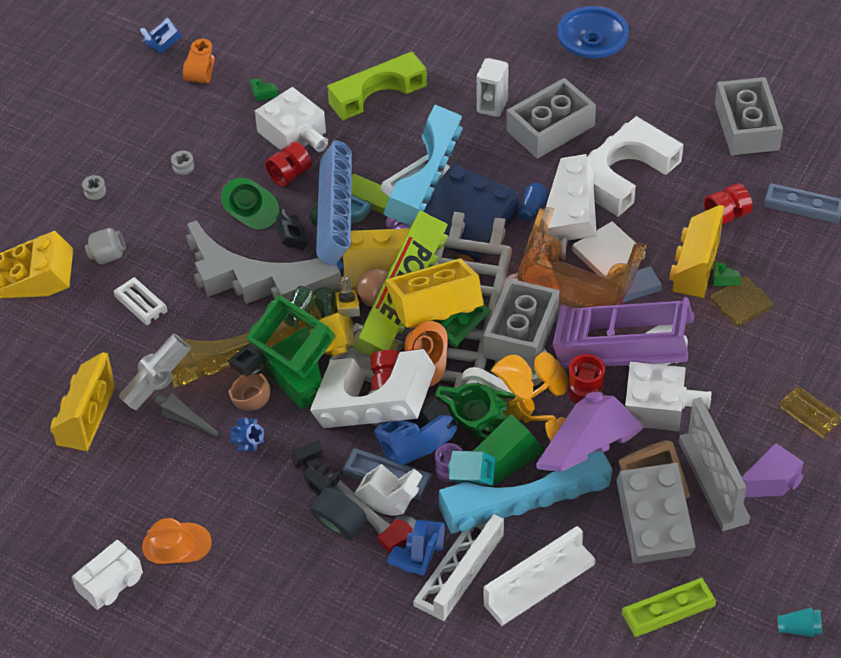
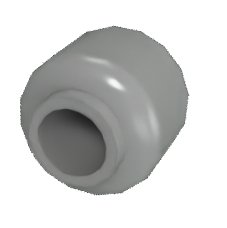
M110 227L91 233L88 237V244L85 245L89 259H94L100 265L120 259L123 251L126 249L122 234Z

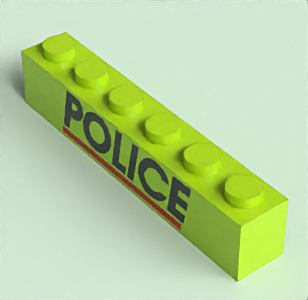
M419 210L386 279L434 266L438 259V256L434 253L437 248L442 249L448 235L444 234L448 224ZM385 281L353 346V349L369 357L377 351L395 350L398 341L394 340L396 334H402L406 327L398 318Z

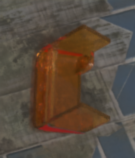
M546 207L539 209L518 269V281L560 290L559 301L575 308L621 305L635 279L647 243L639 242L634 244L627 264L618 263L613 265L608 271L607 277L604 278L559 261L562 249L561 243L556 237L546 234L554 208Z

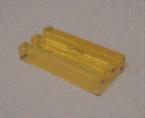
M797 386L780 403V408L822 438H825L828 431L831 432L835 425L841 423L840 414L800 386ZM795 397H798L799 399H801L802 401H804V402H805L806 404H808V405H805L804 403H802L800 400H798V399L795 398ZM816 411H818V412L821 413L823 416H825L826 418H828L829 421H828L827 419H825L824 417H822L821 415H819Z

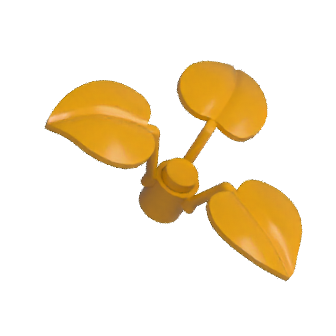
M542 352L538 354L534 360L536 374L544 384L533 392L532 371L527 362L518 355L504 357L491 369V372L497 375L516 396L507 402V411L502 410L507 417L512 414L518 421L523 420L524 423L547 421L545 424L546 432L550 441H552L566 418L560 417L556 419L553 415L531 416L535 409L532 399L546 390L547 387L554 396L563 395L568 388V377L565 369L550 353Z

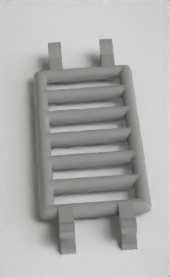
M454 212L449 237H447L442 249L437 248L434 253L438 256L435 265L455 260L442 258L444 247L501 255L498 266L464 261L478 274L496 276L493 287L480 285L482 296L491 297L488 306L491 312L485 318L483 330L474 329L466 337L468 339L480 340L477 352L447 347L446 358L475 362V368L484 370L487 358L483 357V335L503 291L512 248L502 245L505 236V219L495 218L490 243L461 239L465 228V223H463L465 215L464 213ZM445 370L441 380L454 382V388H458L461 386L463 373Z

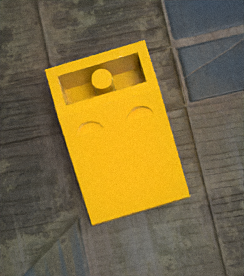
M52 231L0 253V298L50 296L69 288L73 248L56 231Z

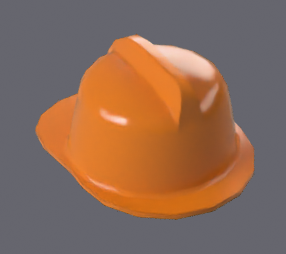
M434 321L421 323L407 335L405 340V351L424 349L435 365L436 369L429 387L438 383L444 375L448 335L445 328L440 323Z
M165 518L157 521L147 531V535L143 540L142 550L144 556L155 564L189 563L198 561L207 555L211 549L212 539L205 527L199 524L180 523L175 519Z

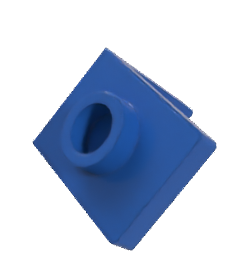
M435 532L429 541L423 563L411 562V551L398 546L393 548L387 563L399 567L404 572L417 573L424 576L431 564L439 534Z

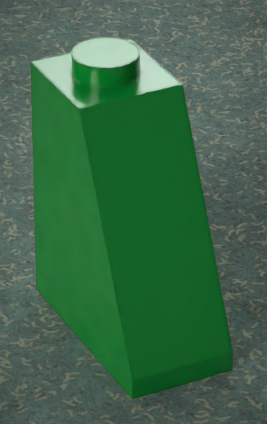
M305 326L270 348L291 361L310 335L309 329ZM264 354L267 359L263 363L264 370L301 410L308 405H312L322 382L318 363L315 364L303 380Z
M511 414L474 451L485 452L496 458L493 478L494 486L541 456L546 449Z

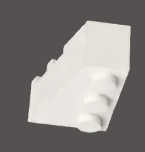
M586 154L560 159L539 228L546 244L553 243L554 236H558L560 240L567 237V241L597 236L593 169Z

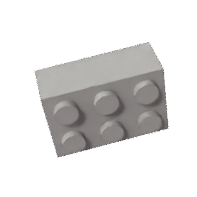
M766 77L717 82L715 106L730 154L741 155L780 150L783 127Z
M563 78L507 109V132L538 159L594 127L596 104L567 79Z
M508 278L483 335V357L500 361L506 356L518 355L527 362L531 369L535 370L534 360L538 354L543 352L559 312L560 290Z
M678 463L620 471L616 482L633 564L690 556L696 546Z

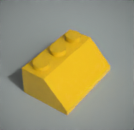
M716 206L692 217L689 227L683 228L681 242L684 244L677 248L675 261H678V264L672 265L669 280L674 281L672 292L704 298L720 242L724 206Z
M410 228L351 231V244L343 255L345 291L357 290L359 278L367 270L379 268L389 272Z
M461 258L385 280L398 318L407 328H416L421 323L427 321L445 320L450 315L459 312H472L476 307L484 305L479 275Z
M102 352L80 365L77 374L72 376L70 390L67 396H63L60 412L57 417L53 418L50 429L54 435L56 445L88 451L116 388L108 353Z

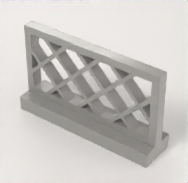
M702 398L693 399L689 433L679 436V444L721 530L725 531L749 524L750 516L744 506L746 485Z

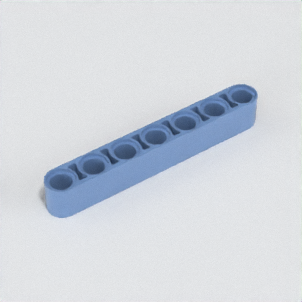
M336 140L333 141L321 157L319 163L316 253L322 262L330 266L337 264L351 244L352 152L346 144Z

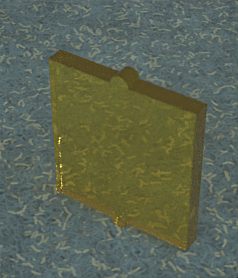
M747 276L741 279V285L727 286L710 296V300L721 310V314L726 315L737 327L774 307V302L763 293V288H758Z

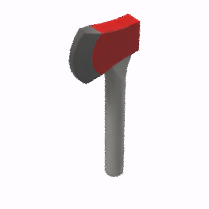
M341 480L332 487L346 495L366 513V520L379 534L378 542L389 553L392 552L395 546L401 547L407 543L408 533H413L415 519L401 514L390 524L380 518Z

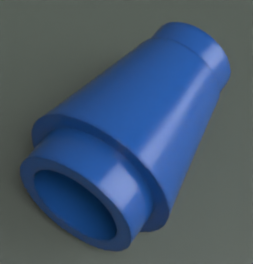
M532 183L526 187L518 212V216L522 220L530 222L548 201L549 191L547 188L539 183Z

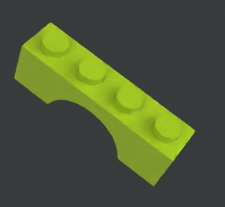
M409 52L327 85L329 104L343 121L364 112L363 104L365 99L376 91L392 89L408 94L426 87V67L413 52Z

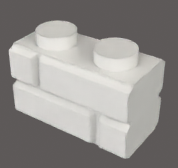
M487 58L477 74V111L482 114L499 117L508 100L507 62Z
M116 540L75 573L72 579L77 592L98 610L103 605L113 603L118 597V593L126 586L136 584L143 571L138 557L119 540Z

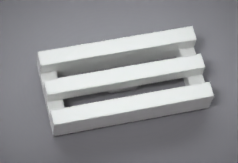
M135 277L114 290L115 297L146 325L151 323L152 318L158 319L159 313L165 314L168 312L167 306ZM130 287L135 288L143 297H145L152 305H154L155 308L150 307L143 300V298L136 294L133 290H131Z

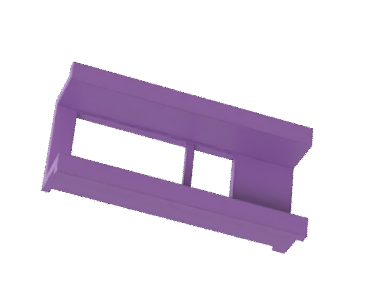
M684 298V301L568 309V306H561L553 347L557 359L564 369H569L572 359L582 354H592L603 361L605 367L630 365V362L648 364L687 362L688 350L684 339L686 323H693L694 312L691 311L688 298ZM673 324L672 332L615 335L614 328ZM609 328L607 336L588 337L589 330Z

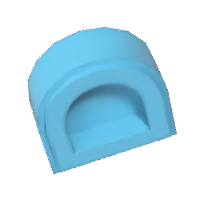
M351 195V223L362 221L372 208L370 203Z

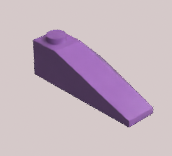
M601 392L588 393L584 399L574 406L537 462V469L564 471L588 460V453L605 452L610 449L609 444L616 440L620 443L630 440L643 429L642 423L614 396L602 395Z

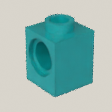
M452 451V457L448 464L449 480L458 484L468 482L479 486H493L496 458L485 452Z

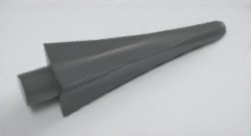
M173 393L168 398L161 394L155 398L154 403L162 408L161 416L190 425L214 437L220 435L219 431L198 417Z

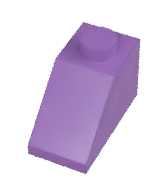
M775 443L742 476L746 485L745 497L783 496L790 488L795 489L803 479L801 472L804 462Z

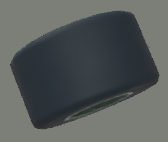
M330 487L322 491L310 508L311 514L322 525L347 540L355 536L367 519L366 513L354 501Z

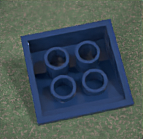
M453 163L440 178L429 203L427 202L424 212L448 224L444 232L448 237L454 212L464 213L463 223H465V228L461 239L490 243L495 218L505 219L504 228L506 229L518 214L519 192ZM449 248L460 254L468 255L478 262L485 255V253Z

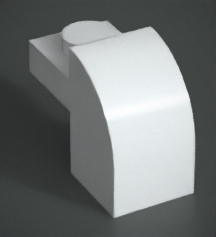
M381 464L365 475L354 494L379 513L391 516L401 515L405 512L411 499L417 494L419 490L417 485L422 475L413 469L402 477L397 478Z

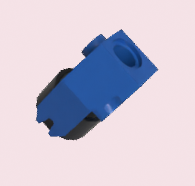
M430 396L423 402L418 419L382 422L374 432L386 458L399 465H404L432 453L450 440L457 426L448 407L439 398Z

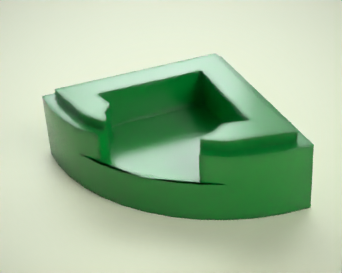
M262 79L250 80V86L256 102L279 96L278 88L274 84L262 82Z
M713 262L714 286L741 285L740 274L737 270L726 267L724 263Z

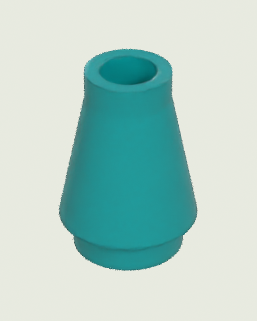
M810 607L778 615L779 633L808 637L822 634L820 610H813Z

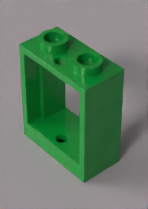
M278 294L275 300L268 304L261 319L251 327L246 339L256 349L304 380L336 335L327 325ZM288 313L314 329L291 361L266 345V342Z

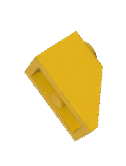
M335 313L320 319L319 321L327 325L336 335L324 354L339 357L348 353L347 349L355 344L352 318Z

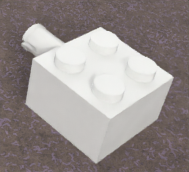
M293 87L255 110L257 132L280 150L293 141L300 143L303 147L309 144L317 152H322L328 145V139L322 136L326 133L324 111Z
M630 362L625 407L642 423L643 428L679 431L682 409L685 406L692 407L693 399L699 397L702 398L706 408L710 409L711 391L686 390V387H684L685 367Z

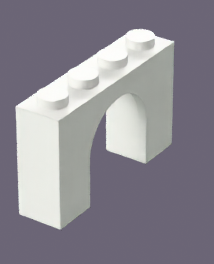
M637 116L629 123H625L616 134L609 136L604 144L598 149H594L587 157L593 169L595 203L619 217L634 204L636 185L619 176L609 167L619 160L636 159L667 175L681 163L683 144Z
M424 349L400 352L388 381L377 391L358 397L366 375L354 358L331 360L310 411L323 428L418 419L436 367Z

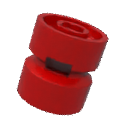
M296 141L282 148L281 153L277 152L265 160V168L274 183L281 187L288 185L296 179V175L300 176L312 167V160L307 150Z
M735 183L724 188L723 192L717 191L704 198L705 211L719 205L724 206L722 226L733 221L734 218L738 219L751 213L753 208L747 189L740 183Z
M382 350L370 355V368L374 374L371 377V391L378 390L388 381L401 351Z
M582 354L573 358L570 362L568 395L574 403L580 402L591 392H601L603 395L605 366L601 359L592 354Z

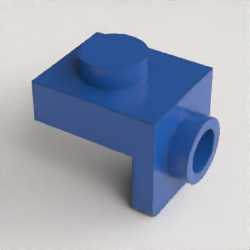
M169 18L165 19L152 32H149L144 26L140 29L145 36L142 39L149 49L155 48L160 54L182 37Z
M416 520L413 533H408L406 550L411 551V562L423 563L425 550L435 532L439 534L435 550H443L445 523Z

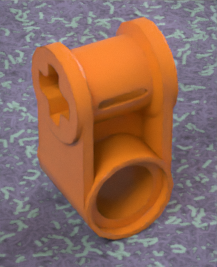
M198 39L191 44L187 60L183 66L184 81L207 84L210 82L215 58L211 55L212 43L208 39Z

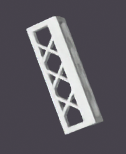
M493 514L488 523L475 526L468 531H462L413 601L414 606L445 621L503 537L504 519ZM475 527L481 529L482 532L477 539L472 541L471 533ZM468 550L461 562H457L456 554L459 551ZM454 571L447 582L442 584V574ZM438 593L433 600V605L424 601L429 594Z
M576 526L484 586V607L501 626L595 565V558L582 545L583 531Z

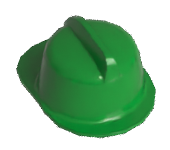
M235 178L230 180L223 188L221 202L224 209L245 225L254 229H265L277 220L279 204L276 198L253 180Z

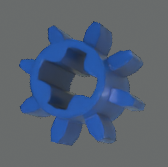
M256 418L237 419L238 425L230 427V442L238 446L237 451H257V444L264 443V427L257 424Z

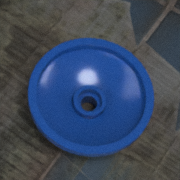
M587 6L574 9L563 16L558 24L557 36L560 44L570 53L582 58L599 59L619 52L626 45L629 38V27L625 19L615 11L604 7Z

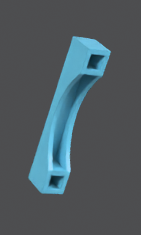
M434 105L422 134V139L428 153V163L418 173L396 182L383 215L411 226L419 210L425 211L427 204L423 202L429 203L434 191L431 185L436 187L441 176V172L438 170L444 171L449 159L445 155L451 156L456 144L453 139L458 141L463 127L459 126L462 118L461 115Z
M603 452L588 453V460L564 471H554L543 479L526 485L494 488L465 482L439 490L438 507L451 534L458 531H468L475 526L488 523L493 514L501 518L521 515L528 510L548 507L555 502L565 499L577 498L581 494L601 491L610 486L612 468Z

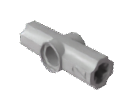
M173 333L155 354H149L138 363V374L119 394L121 400L130 408L137 410L154 390L163 389L171 382V371L185 357L191 347Z

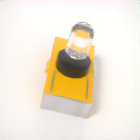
M343 276L340 279L341 291L335 292V304L338 314L347 317L360 316V303L356 290H351L350 278Z

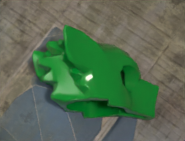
M469 383L458 388L439 386L435 397L448 405L456 423L483 442L488 437L486 434H491L496 429L495 426L500 425L508 418L502 411H507L508 408L507 403L502 398H515L516 396L513 393L493 389L484 384Z

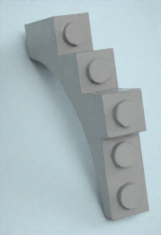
M197 220L187 224L189 235H186L188 245L191 250L196 249L197 251L194 253L197 261L195 262L197 273L194 274V279L199 289L203 288L207 297L234 288L236 295H242L246 304L272 295L275 300L279 294L294 305L300 306L343 289L341 272L337 265H327L319 258L292 263H269L248 259L218 245L204 232Z

